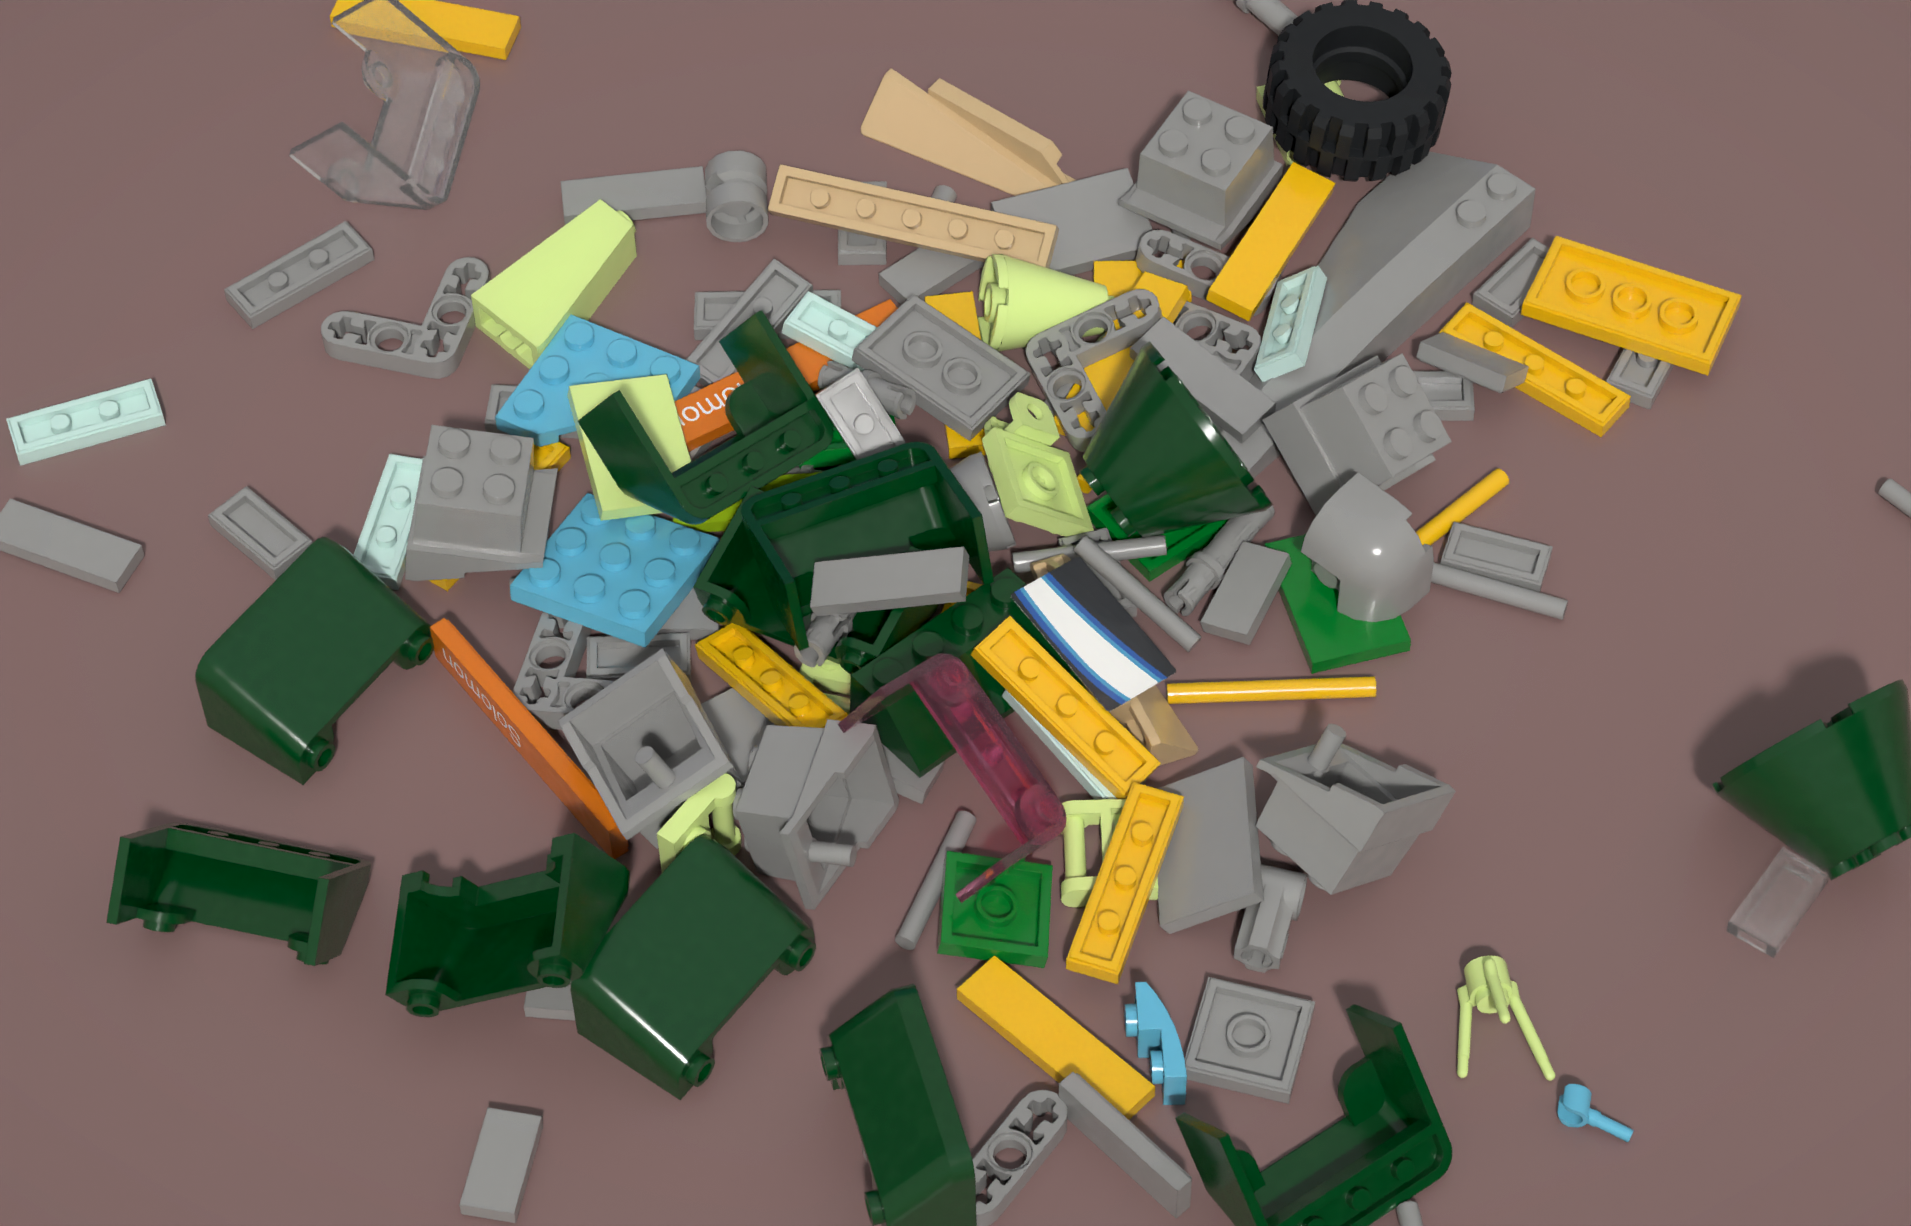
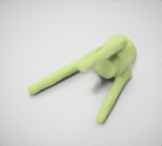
M1488 955L1470 961L1464 968L1466 985L1457 989L1460 1003L1457 1050L1458 1077L1465 1078L1468 1074L1472 1007L1477 1006L1480 1012L1487 1014L1498 1012L1500 1021L1506 1024L1511 1019L1508 1005L1510 1004L1544 1077L1548 1081L1554 1080L1555 1072L1520 999L1517 983L1510 980L1505 960L1498 956Z

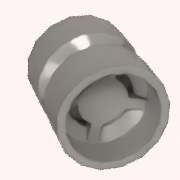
M727 151L716 155L708 162L705 168L707 228L712 235L729 242H746L755 239L764 233L768 226L766 165L761 158L745 151Z

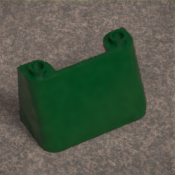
M750 487L693 587L699 602L703 606L702 612L710 620L721 625H729L731 622L794 647V641L772 607L745 532L741 508L749 498L764 492ZM912 546L908 550V552L923 551ZM892 550L890 552V554H898L897 552H894ZM939 604L857 612L852 620V630L847 637H843L839 642H836L826 659L840 664L846 672L852 675L925 625L934 615ZM813 612L803 617L806 631L810 627Z
M328 537L318 538L202 656L196 669L195 682L207 726L304 785L316 771L319 772L325 769L334 756L335 746L333 744L334 734L332 725L393 661L399 667L408 670L416 665L424 664L430 658L434 650L430 632L431 625L344 546Z
M576 833L552 838L551 854L547 856L545 871L483 886H477L463 876L453 878L452 887L430 884V874L424 870L402 875L385 995L406 1006L407 1012L412 1015L434 1017L439 1014V1011L544 987L563 988L570 985L571 981L579 979L585 972L626 900L629 891L630 871L623 864Z
M699 835L687 845L604 936L583 975L579 979L571 981L570 991L577 1033L681 1100L693 1086L699 1087L708 1079L715 1065V1060L712 1058L713 1037L773 970L782 975H788L794 970L799 972L810 963L816 951L813 929L725 846L707 835Z

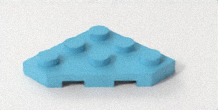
M571 314L495 416L496 427L498 430L510 435L534 438V445L539 447L559 442V435L577 431L567 396L569 386L667 374L675 402L689 395L700 379V368L697 364Z

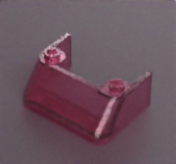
M941 653L879 688L838 723V726L845 733L913 691L922 700L1022 844L1021 847L999 860L957 892L955 895L962 903L1060 838L1066 829V812L1055 792L967 666L957 657Z

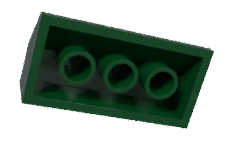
M1009 568L993 577L994 582L987 585L983 584L968 594L966 601L955 603L851 675L850 714L860 723L876 725L881 743L919 778L1014 712V709L1002 697L1005 688L971 656L974 648L1009 616L1033 637L1068 673L1072 671L1011 598L1013 592L1027 584Z

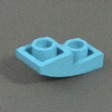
M1135 982L1134 1004H1124L1126 1037H1136L1138 1058H1150L1151 1083L1162 1084L1163 1105H1183L1186 1101L1187 1074L1185 1059L1176 1028L1167 1009L1148 983Z

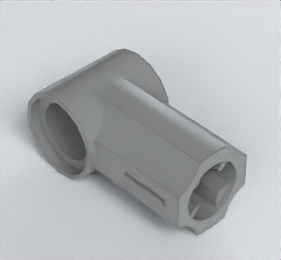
M1261 864L1264 901L1244 908L1246 910L1234 949V959L1243 963L1246 969L1265 973L1268 970L1279 969L1292 920L1297 921L1299 918L1307 884V874Z

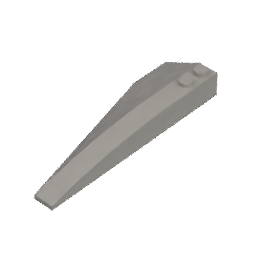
M1429 152L1421 162L1415 165L1411 163V167L1407 171L1396 176L1391 173L1358 202L1318 264L1327 277L1305 366L1264 382L1261 381L1255 372L1249 382L1276 402L1275 412L1375 356H1378L1382 363L1530 228L1536 189L1497 164ZM1264 423L1243 443L1239 442L1219 425H1216L1253 478L1281 455Z

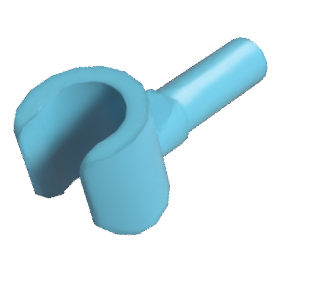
M1567 1084L1565 1086L1564 1094L1559 1097L1557 1111L1562 1124L1567 1127H1582L1586 1124L1592 1127L1596 1126L1629 1142L1634 1130L1602 1115L1597 1110L1591 1109L1592 1093L1587 1087L1579 1084Z

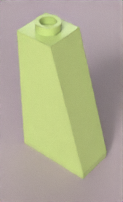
M601 199L471 294L476 327L523 365L531 369L568 317L572 314L588 321L637 257L634 235L636 229L632 220L623 211H615Z

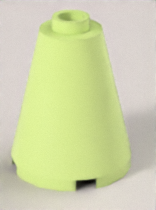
M992 254V257L988 256L985 260L979 286L978 301H984V317L978 316L981 340L998 352L1027 347L1031 338L1038 333L1115 297L1108 295L1105 285L1007 255ZM1098 327L1089 329L1082 337L1103 334L1105 329Z

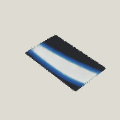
M1080 557L1068 561L1011 594L1014 602L1107 711L1114 710L1176 673L1174 666Z

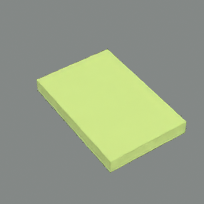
M667 374L569 386L567 396L600 521L663 512L630 498L620 490L577 421L610 395L620 390L670 472L678 470L690 463L691 459Z

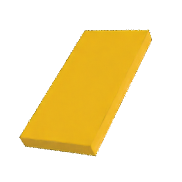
M1555 236L1522 303L1521 315L1708 376L1740 307L1742 295Z

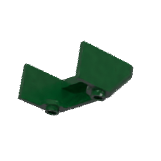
M762 310L755 313L719 341L744 381L743 385L728 395L725 403L726 416L737 433L733 438L671 473L620 390L610 395L577 421L617 486L625 495L687 524H701L744 499L750 487L761 489L813 458L830 445L833 439V426L830 418Z
M905 443L765 491L749 498L741 508L745 532L772 607L799 651L809 648L803 617L813 612L810 604L815 562L888 555L891 550L897 553L908 552L911 546L923 551L964 547L969 554V564L982 583L987 585L994 582L983 516L937 450L928 443Z
M166 823L120 837L106 923L117 925L138 918L144 920L143 927L158 932H175L176 924H186L192 921L288 941L287 947L297 951V960L312 966L328 964L330 959L342 954L369 883L372 863L358 857L196 824Z
M914 983L890 989L827 1035L828 1046L819 1048L826 1080L831 1081L833 1090L845 1089L870 1167L873 1190L864 1192L872 1226L882 1224V1226H977L976 1180L972 1156L918 991Z
M1356 1004L1346 1009L1365 1055L1364 1058L1351 1065L1343 1073L1339 1081L1338 1099L1346 1117L1261 1172L1255 1159L1248 1152L1234 1147L1228 1133L1187 1113H1182L1175 1118L1208 1194L1235 1226H1369L1395 1209L1399 1204L1407 1201L1439 1180L1446 1173L1452 1160V1145L1401 1022Z

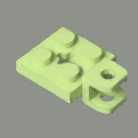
M1017 392L1009 400L1013 421L1007 423L992 416L984 425L985 436L982 438L988 466L992 472L1005 517L1064 537L1093 531L1094 529L1069 452L1051 447L1060 436L1049 407L1042 400ZM1028 410H1030L1036 416V418H1034Z

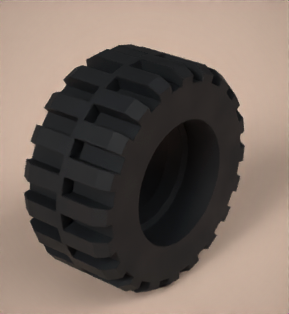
M1344 0L1339 6H1333L1332 2L1322 4L1315 8L1313 14L1308 10L1293 20V24H1289L1282 30L1278 36L1277 44L1273 46L1263 95L1266 124L1273 127V134H1276L1275 140L1286 153L1291 150L1294 153L1293 159L1304 167H1307L1309 164L1316 167L1318 174L1329 178L1331 174L1344 176L1343 181L1357 182L1359 177H1368L1369 181L1383 180L1389 172L1396 176L1409 170L1411 163L1415 165L1421 162L1429 154L1430 148L1436 144L1440 135L1452 85L1450 82L1452 72L1449 61L1444 57L1445 51L1435 37L1429 38L1430 31L1419 21L1416 23L1409 21L1408 14L1401 10L1395 9L1392 12L1383 9V4L1370 1L1369 5L1357 4V0ZM1336 80L1360 81L1378 88L1389 98L1373 102L1356 101L1338 95L1324 84Z

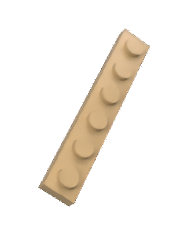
M781 164L768 206V211L771 215L985 262L988 256L992 257V254H1003L1050 268L1059 234L1057 225Z

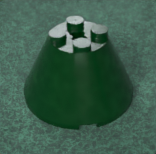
M1151 341L1141 347L1082 456L1087 466L1080 470L1081 475L1097 495L1106 490L1117 505L1110 513L1128 536L1138 531L1143 538L1266 511L1273 505L1260 485L1250 490L1248 485L1255 480L1247 467L1177 374L1175 375L1169 366L1162 371L1158 368V365L1165 359Z
M1903 679L1892 682L1849 703L1846 709L1832 716L1830 722L1823 723L1819 719L1755 755L1720 777L1721 782L1713 783L1714 791L1718 796L1823 872H1826L1831 881L1880 856L1882 852L1893 846H1897L1910 839L1911 716L1908 688Z

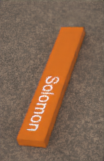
M889 299L855 316L879 327L898 308ZM800 342L786 348L812 391L819 390V372L824 365L828 366V361L833 360ZM738 372L675 401L688 452L734 431L726 416L725 403L728 395L744 384Z
M443 618L431 625L430 632L433 639L435 657L602 849L614 859L626 853L629 846L628 840L621 834L593 783L449 620Z

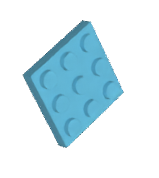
M587 493L547 540L543 568L523 569L510 584L511 600L646 648L692 590L718 545L720 538L651 514L600 521L594 495Z

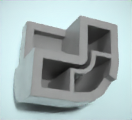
M1357 473L1345 483L1321 508L1304 537L1301 552L1312 560L1311 571L1316 574L1318 579L1327 587L1339 590L1338 612L1354 620L1378 622L1394 619L1405 613L1430 592L1434 563L1433 547L1428 544L1422 545L1419 536L1407 522V519L1413 513L1397 499L1360 473Z

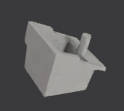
M1187 91L1140 153L1138 180L1130 191L1119 200V206L1171 228L1172 233L1188 240L1194 238L1221 250L1251 220L1254 221L1282 179L1283 164L1274 160L1273 127L1191 91Z
M1403 353L1382 363L1379 357L1375 356L1263 419L1265 426L1315 515L1357 473H1360L1385 491L1435 461L1436 459L1432 453L1452 442Z
M431 425L426 456H423L406 548L405 580L464 578L465 573L543 568L558 468L534 470V438Z
M663 648L558 720L578 760L589 774L626 840L640 832L658 849L657 832L688 798L725 773L730 774L734 778L736 791L739 788H744L688 677Z
M827 719L824 728L766 725L760 744L755 745L751 750L749 774L744 788H739L736 791V797L733 801V816L735 820H739L744 834L745 849L750 852L757 873L796 881L805 909L815 910L846 866H854L857 851L860 848L869 849L897 810L899 798L876 725Z
M1336 724L1327 725L1317 744L1260 759L1256 766L1268 772L1278 782L1255 826L1270 839V843L1275 850L1290 857L1308 874L1309 880L1316 887L1327 891L1330 895L1391 876L1419 834L1433 830L1456 792L1449 784L1406 764L1399 765L1396 769L1343 744L1342 742L1347 734L1343 728Z

